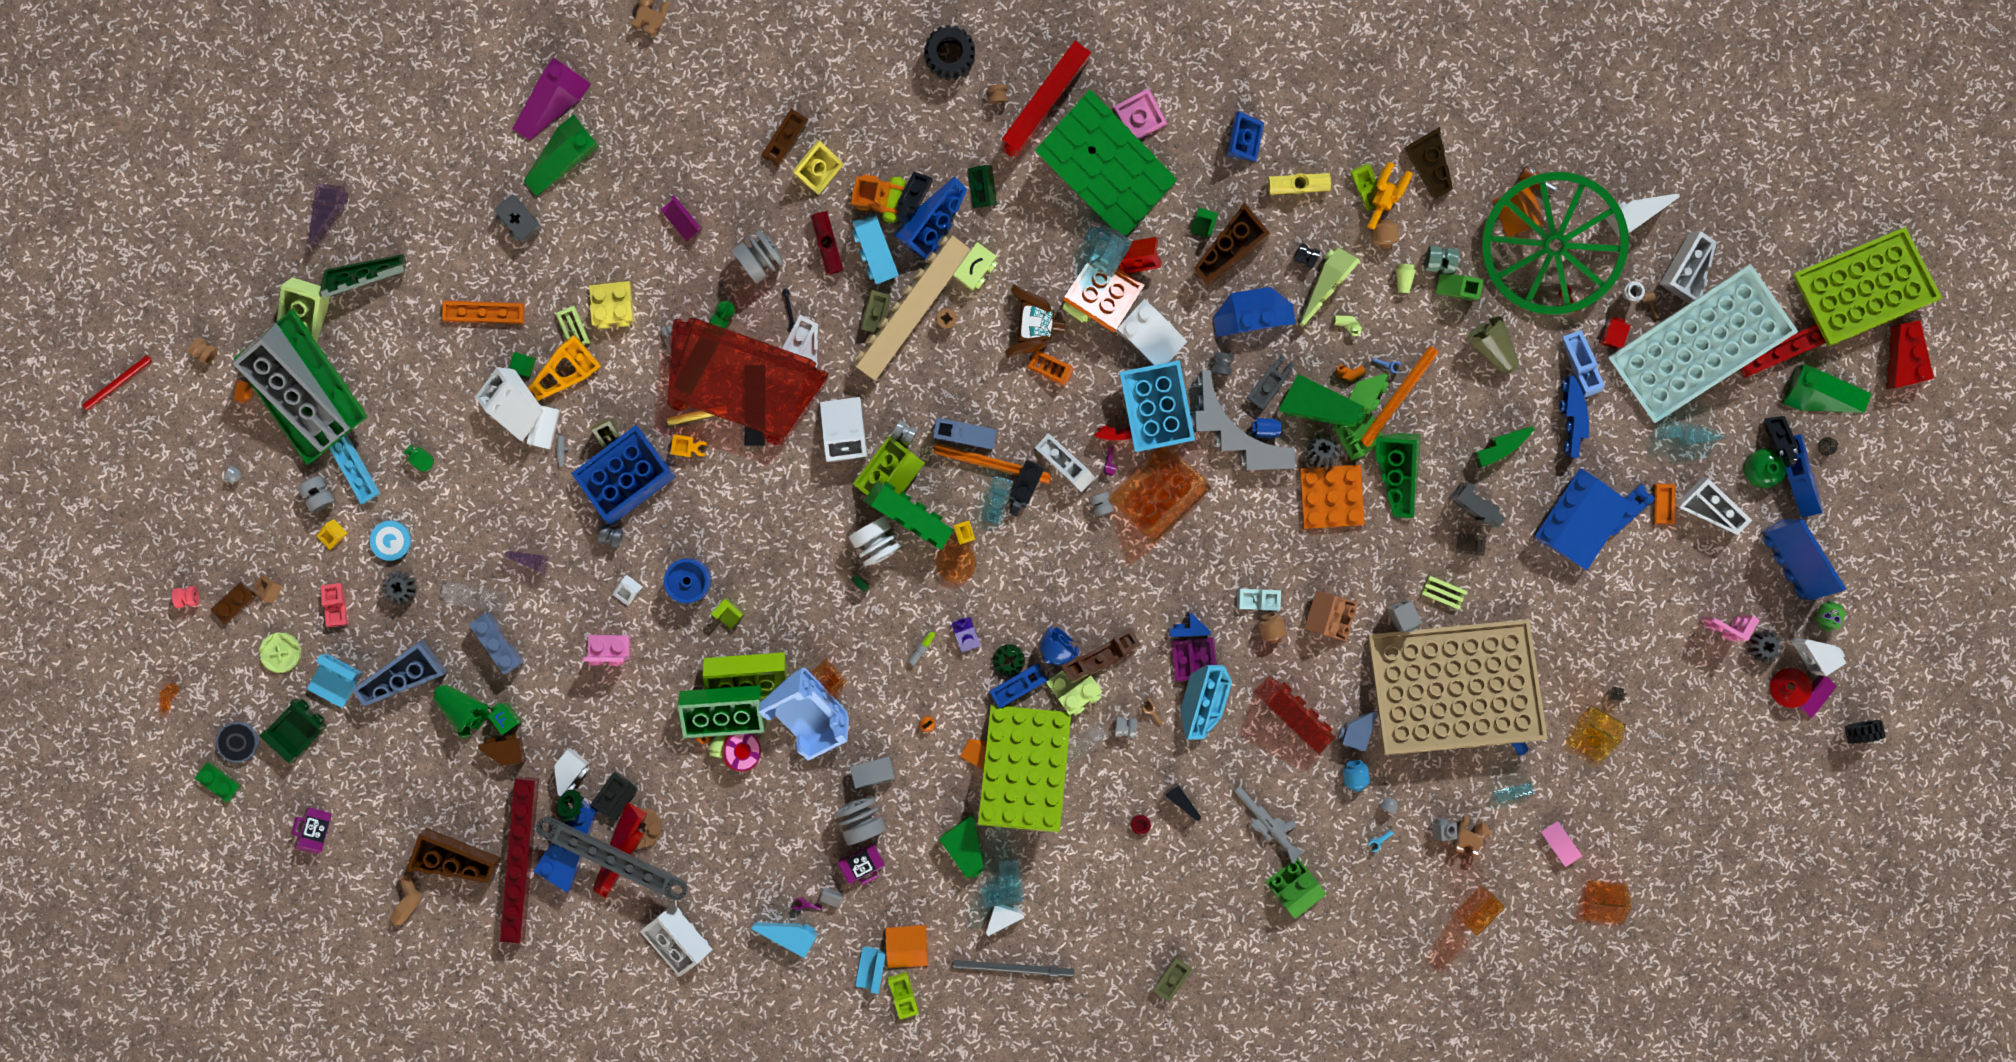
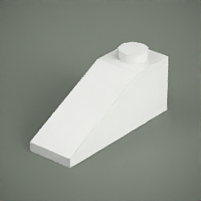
M1049 433L1035 447L1080 492L1095 479L1094 475Z

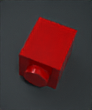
M1618 317L1606 320L1599 344L1617 350L1622 349L1631 325L1626 324V320Z

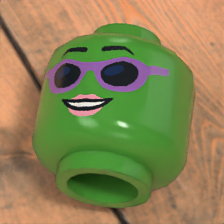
M1827 601V603L1820 605L1815 621L1820 624V629L1831 632L1832 629H1840L1846 612L1843 610L1842 605Z

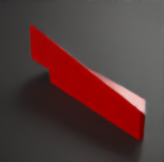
M629 802L626 803L610 845L632 855L644 836L638 829L647 813ZM601 866L593 891L606 899L620 875Z

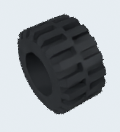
M945 25L946 28L940 26L936 32L932 31L930 37L926 40V46H924L926 64L930 71L936 74L938 78L944 77L948 81H950V78L957 80L959 76L964 77L966 72L972 69V64L975 61V45L970 34L967 35L966 30L963 28L960 30L959 26L955 25L954 28L950 27V25ZM945 43H955L961 48L962 56L959 60L953 63H946L938 57V49Z

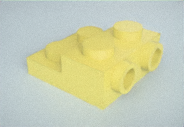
M630 281L589 286L590 312L593 326H597V329H609L612 324H617L618 327L630 326V322H635Z

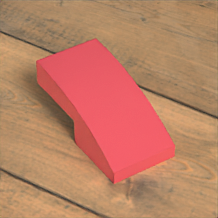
M342 583L321 585L322 606L325 609L326 627L348 626Z

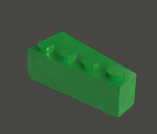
M877 481L864 502L942 550L954 529L941 521L943 517L934 511L929 514L926 512L927 507L918 501L915 504L910 502L912 497L902 491L900 494L894 491L896 487L885 481L882 484Z

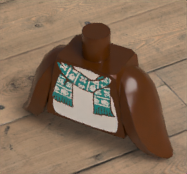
M1013 284L1011 292L1022 302L1018 332L1019 343L1010 346L1005 351L1007 359L1014 355L1041 350L1052 339L1053 332L1064 333L1065 321L1054 320V310L1051 309L1050 303L1046 299L1025 291Z

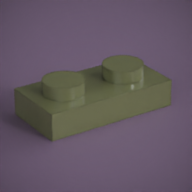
M870 290L860 329L873 333L878 331L877 325L883 317H886L891 295Z
M1175 956L1152 990L1170 1002L1193 970L1192 967Z

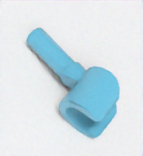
M1388 831L1378 839H1370L1368 846L1372 843L1378 844L1372 852H1378L1380 844L1393 835V831Z

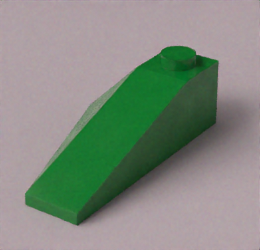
M574 114L558 126L523 180L536 197L599 147Z
M1803 364L1795 367L1782 404L1800 411L1865 413L1872 394L1826 372Z

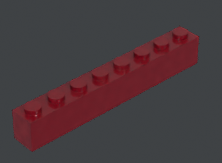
M517 777L514 780L500 942L521 943L525 940L539 778Z

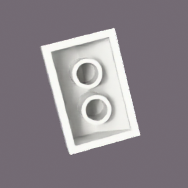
M671 904L640 931L679 977L697 965L713 950L707 940L701 937L694 925L689 923L682 915L681 910L674 904Z

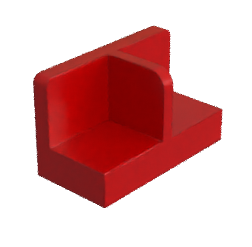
M1157 237L1120 243L1116 258L1119 268L1127 274L1161 268L1162 261L1156 251Z

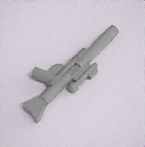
M1238 786L1234 792L1257 817L1256 820L1250 819L1253 829L1255 831L1259 830L1267 842L1272 839L1270 834H1267L1269 831L1286 850L1290 862L1295 864L1298 856L1303 851L1292 846L1284 837L1286 832L1296 827L1295 822L1291 820L1285 824L1280 818L1272 819L1261 805L1257 806L1241 786Z

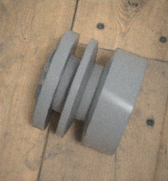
M759 229L755 232L760 238L758 242L750 235L748 238L752 244L751 247L748 248L741 242L731 249L756 284L767 277L764 270L766 265L772 271H775L776 269L771 263L773 260H776L780 267L784 264L779 250L771 239Z
M874 797L852 801L834 813L836 818L846 817L838 822L839 826L849 824L850 828L842 833L847 845L859 843L887 829L882 817L872 818L871 814L878 810V806L868 808L869 805L876 802Z

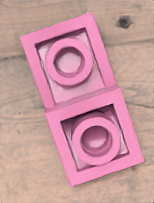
M1558 821L1541 832L1565 867L1583 857Z

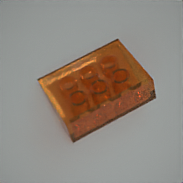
M1169 445L1160 447L1110 496L1109 500L1154 545L1211 487L1206 479Z

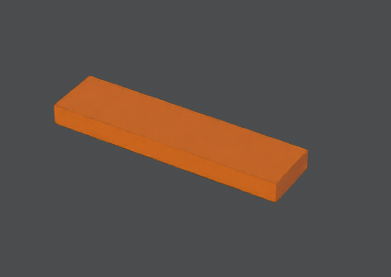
M442 301V321L524 324V303Z

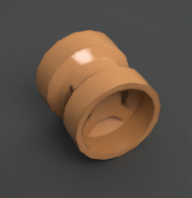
M198 337L190 345L188 353L194 357H199L200 361L207 365L218 353V348L208 345L205 339Z

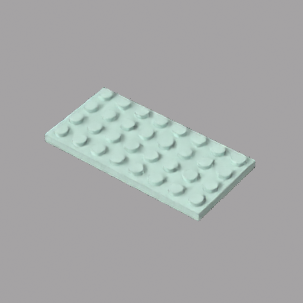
M1750 263L1608 358L1650 418L1656 423L1796 334L1798 330Z

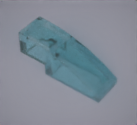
M1680 422L1656 424L1658 440L1678 437L1679 445L1725 439L1724 434L1701 425Z

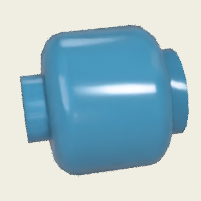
M1361 760L1349 761L1344 766L1343 778L1345 786L1358 792L1364 790V787L1369 785V768Z

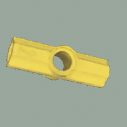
M1299 173L1296 175L1268 177L1269 195L1302 194L1331 190L1330 173ZM1295 180H1302L1304 188H1297L1294 184Z

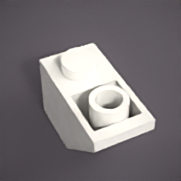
M571 748L567 749L554 765L557 794L560 797L564 792L574 789L576 787L574 784L575 780L578 777L582 779L589 770L586 768L589 762Z

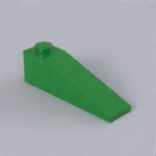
M1396 433L1376 437V460L1379 463L1382 473L1381 477L1385 483L1393 517L1414 518L1421 434Z

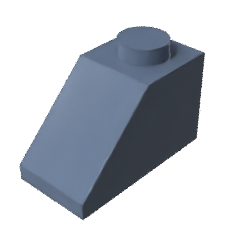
M1370 710L1345 723V726L1339 730V743L1366 751L1377 712Z

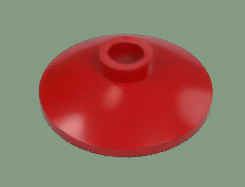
M1786 668L1773 676L1770 682V693L1779 705L1786 708H1797L1804 705L1810 699L1812 683L1803 671L1795 668ZM1792 683L1795 685V688L1789 690L1787 685Z

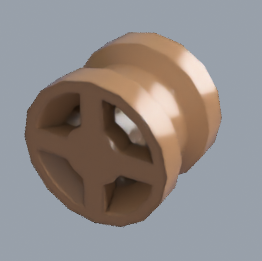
M997 84L987 87L990 93L989 104L1008 103V97L1006 96L1007 85Z
M947 308L939 311L937 314L939 326L948 329L955 325L957 317L953 310Z

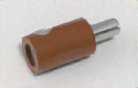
M1526 165L1518 179L1524 180L1540 173ZM1546 182L1547 191L1553 194L1556 191V187ZM1539 183L1532 185L1535 189L1540 190Z

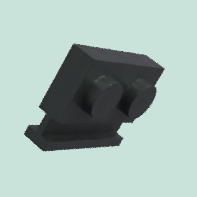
M614 771L590 805L614 822L625 808L626 803L631 800L639 788Z

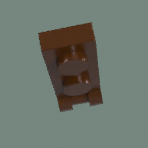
M791 108L764 149L761 157L765 160L769 159L773 162L774 166L779 168L809 120ZM775 147L780 150L778 155L772 152Z

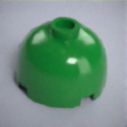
M1758 449L1750 454L1744 463L1745 476L1753 486L1758 488H1771L1778 485L1787 473L1783 457L1779 458L1776 451L1772 449Z

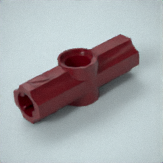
M828 211L811 215L826 275L844 271ZM826 238H830L833 241L829 248L822 246V241Z

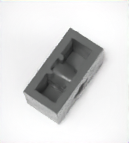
M513 194L494 209L498 214L496 219L503 226L507 225L511 229L509 234L516 241L520 240L525 243L543 228ZM515 216L519 217L520 223H515Z

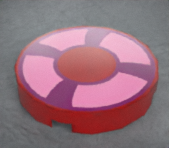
M753 734L728 735L724 740L721 755L727 767L743 772L756 766L761 755V746L757 737Z

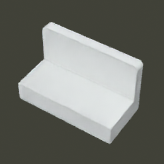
M541 406L544 413L530 430L527 444L551 449L560 410Z

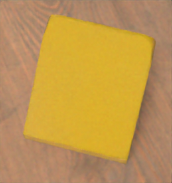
M333 519L327 522L316 536L331 550L348 533Z

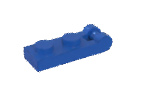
M1642 483L1625 497V499L1631 502V505L1611 533L1612 536H1615L1646 506L1655 500L1652 494H1648L1645 491L1646 488ZM1638 495L1643 499L1640 503L1634 499Z
M1039 663L1032 665L989 691L999 708L1048 681L1046 675H1043L1040 671ZM1033 673L1036 680L1031 683L1028 676Z

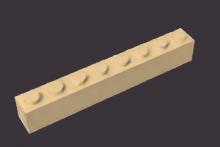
M947 234L941 237L937 243L938 248L927 256L925 260L927 263L922 269L919 268L913 276V282L902 290V297L899 301H895L889 309L891 312L886 318L883 317L877 325L878 331L875 334H871L866 339V346L863 350H859L855 354L852 365L871 379L876 381L971 251L970 248L953 235Z

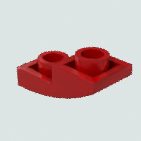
M1109 425L1097 428L1098 432L1094 433L1095 438L1107 441L1132 439L1130 427L1119 430L1120 434L1116 435L1114 427L1109 428Z

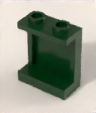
M298 698L293 699L290 702V706L278 719L259 735L262 740L288 763L295 762L327 727L324 723L325 719L319 713L314 714L309 709L310 705L305 700H299Z

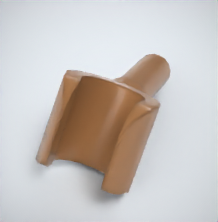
M1648 292L1644 294L1642 303L1649 304L1655 320L1659 318L1655 307L1656 296L1654 293Z
M1148 698L1149 706H1144L1141 702L1144 712L1151 714L1156 722L1161 725L1163 721L1156 713L1152 699Z

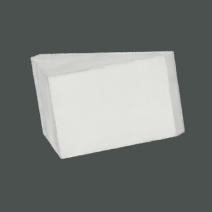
M995 902L986 928L987 935L990 936L1023 919V912Z

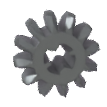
M1321 434L1318 439L1313 437L1311 439L1312 444L1307 445L1308 452L1306 453L1307 458H1311L1310 463H1317V468L1324 465L1325 469H1328L1329 464L1332 466L1336 465V460H1339L1341 456L1339 454L1341 447L1337 446V439L1330 441V435L1324 439Z
M396 571L395 575L393 573L388 574L389 579H383V583L387 584V586L381 587V590H387L383 597H390L389 603L394 604L397 602L398 605H402L403 600L406 603L410 602L409 596L415 597L416 594L411 589H417V585H411L415 578L411 577L408 579V572L402 574L401 571ZM397 584H401L402 591H398Z
M1764 629L1763 632L1756 631V637H1750L1753 644H1747V647L1753 648L1749 655H1755V661L1759 662L1761 660L1762 663L1767 664L1768 661L1775 662V656H1782L1778 650L1784 648V646L1779 645L1783 639L1780 637L1776 638V632L1772 631L1770 633L1768 629ZM1764 643H1768L1767 650L1763 649V646H1766Z

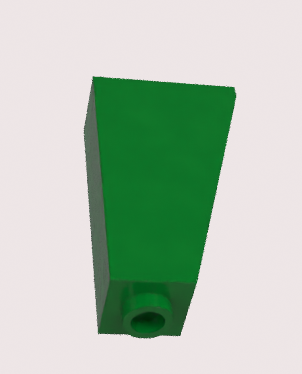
M1299 374L1279 408V411L1286 416L1349 427H1356L1358 423L1361 424L1366 414L1362 405Z

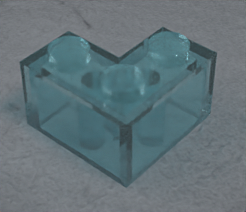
M1093 222L1083 240L1093 246L1085 262L1100 273L1113 277L1124 256L1127 254L1132 241L1115 229Z
M1018 858L999 860L998 866L1001 881L981 884L984 908L1025 901Z

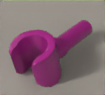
M1108 447V457L1104 468V473L1110 476L1115 474L1117 466L1111 464L1113 447Z
M803 897L795 899L802 902L801 907L793 906L795 910L812 908L822 911V905L806 902Z

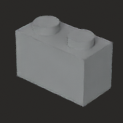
M1403 600L1386 608L1397 631L1411 633L1418 629L1417 625L1422 624L1412 601Z

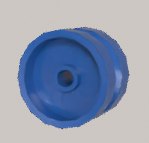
M685 558L675 561L668 567L664 575L666 592L672 599L680 603H692L701 600L708 594L711 588L712 577L710 571L703 562L697 559ZM687 577L691 580L689 585L684 583V579Z

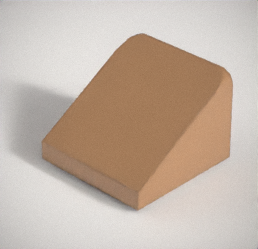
M261 574L251 592L264 601L274 603L283 586Z

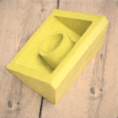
M817 140L792 172L794 176L819 195L842 168L844 163L821 141Z

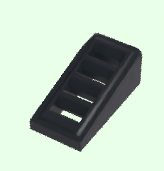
M1178 784L1164 792L1167 798L1197 821L1201 819L1200 814Z

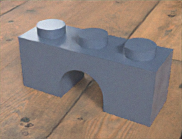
M491 612L483 614L469 624L503 675L510 673L525 662L514 645H510L501 632L502 628Z

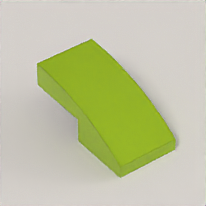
M1366 163L1351 170L1350 174L1368 211L1375 208V205L1372 204L1375 196L1373 191L1378 188L1371 164Z
M903 972L888 977V983L899 1019L919 1014L908 973Z

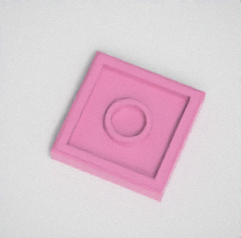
M1149 88L1113 107L1117 117L1138 139L1167 125Z

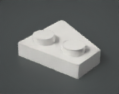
M799 315L781 351L816 369L818 363V324Z

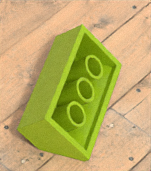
M785 652L704 658L703 662L705 689L761 685L763 699H765L788 678Z

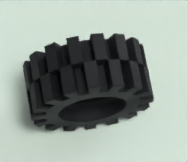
M1868 720L1845 726L1847 742L1851 744L1874 742L1886 738L1883 721Z

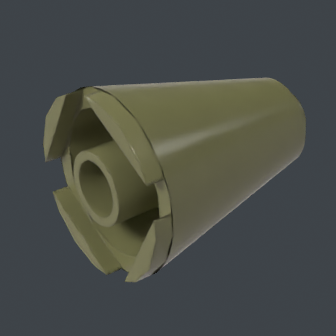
M1494 316L1489 318L1490 323L1484 325L1482 322L1468 334L1467 340L1501 372L1511 373L1518 367L1519 360L1504 320L1501 316Z

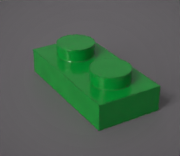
M209 761L205 763L194 778L225 802H229L241 787L239 783Z

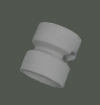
M322 476L309 479L297 487L301 497L307 499L305 504L310 513L320 511L335 502L330 491L325 490L327 485ZM316 490L319 491V493L312 496L311 493L315 492Z

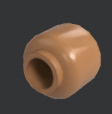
M1393 219L1379 220L1375 229L1372 230L1373 243L1380 245V249L1392 248V244L1399 241L1398 224L1393 222Z
M1269 612L1261 616L1258 627L1262 639L1270 641L1272 644L1282 641V638L1287 633L1283 617L1276 612Z

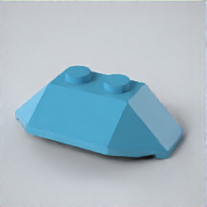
M1206 665L1190 674L1180 709L1185 738L1187 740L1205 739L1208 735L1207 733L1222 718L1232 680L1223 665Z

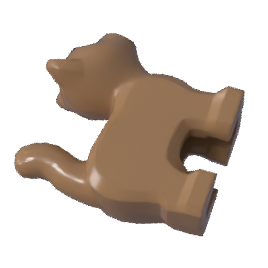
M636 0L639 8L635 19L631 21V25L641 29L645 23L648 26L643 30L655 37L658 29L664 22L670 3L668 1L663 2L658 12L650 9L654 4V0Z
M1464 815L1457 830V839H1455L1453 850L1464 853V847L1468 846L1467 853L1479 858V850L1483 840L1491 836L1492 830L1481 819L1478 820L1475 826V832L1467 830L1469 817Z

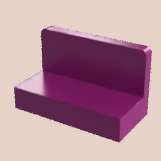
M673 195L671 197L672 200L660 210L687 242L701 231L702 228Z

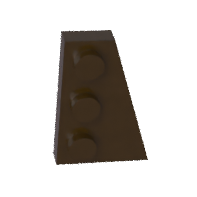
M1440 127L1403 148L1433 200L1453 189L1444 154V144H1442Z

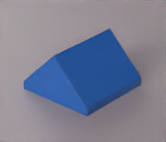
M1237 111L1233 117L1226 156L1257 162L1264 122Z

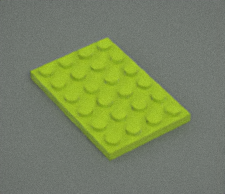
M1906 227L1792 275L1828 347L1942 299Z
M991 705L978 825L1060 833L1071 715L1068 712L1008 706L999 708L997 705Z

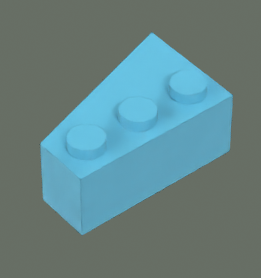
M872 213L852 221L855 228L852 234L855 242L860 241L863 248L859 252L862 260L868 261L870 268L866 270L870 280L874 279L876 284L899 276L876 214Z

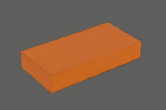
M1654 484L1653 524H1675L1676 484Z

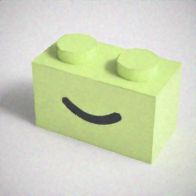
M977 242L953 274V277L972 291L975 288L980 289L986 280L983 278L987 271L991 273L998 264L995 262L997 256Z

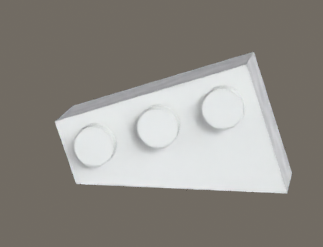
M1701 231L1689 232L1659 285L1687 303H1691L1702 296L1704 287L1707 286V274L1709 267L1712 265L1717 242Z
M1704 476L1675 504L1678 508L1737 535L1752 521L1713 482Z

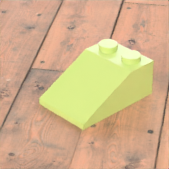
M292 277L281 285L277 321L293 308L317 342L328 310L330 296L322 298L320 293L321 286Z

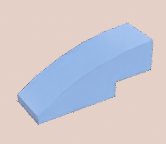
M1582 330L1563 336L1562 340L1570 365L1584 394V398L1602 392L1605 384L1598 372V364Z

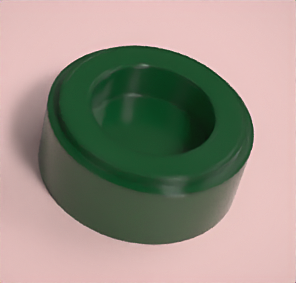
M858 574L851 578V581L861 591L866 592L870 588Z

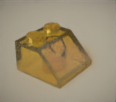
M1590 705L1580 716L1566 744L1601 763L1623 741L1626 724Z

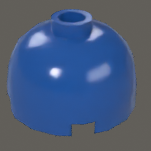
M1050 626L1044 632L1039 642L1040 651L1043 654L1042 659L1048 664L1052 663L1061 666L1077 657L1080 651L1078 646L1073 647L1069 642L1073 640L1058 627L1052 629L1053 626Z

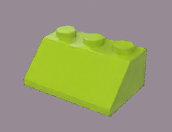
M888 436L854 481L853 485L868 496L877 481L882 484L886 481L896 487L894 491L900 494L901 491L904 492L925 462Z

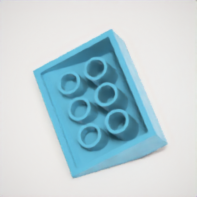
M1180 360L1119 372L1135 452L1195 440Z

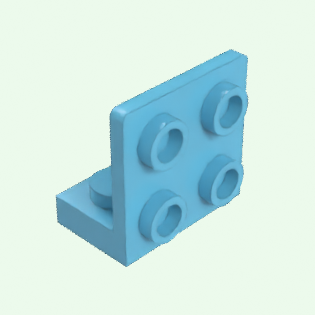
M327 653L321 654L316 661L320 665L307 689L343 708L363 672Z

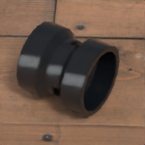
M1301 243L1293 261L1297 263L1302 262L1306 264V267L1312 269L1318 259L1320 250L1316 248L1311 249L1307 244Z

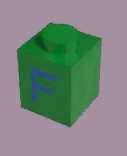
M499 702L490 709L492 713L488 715L501 735L508 733L522 722L508 702L503 705Z

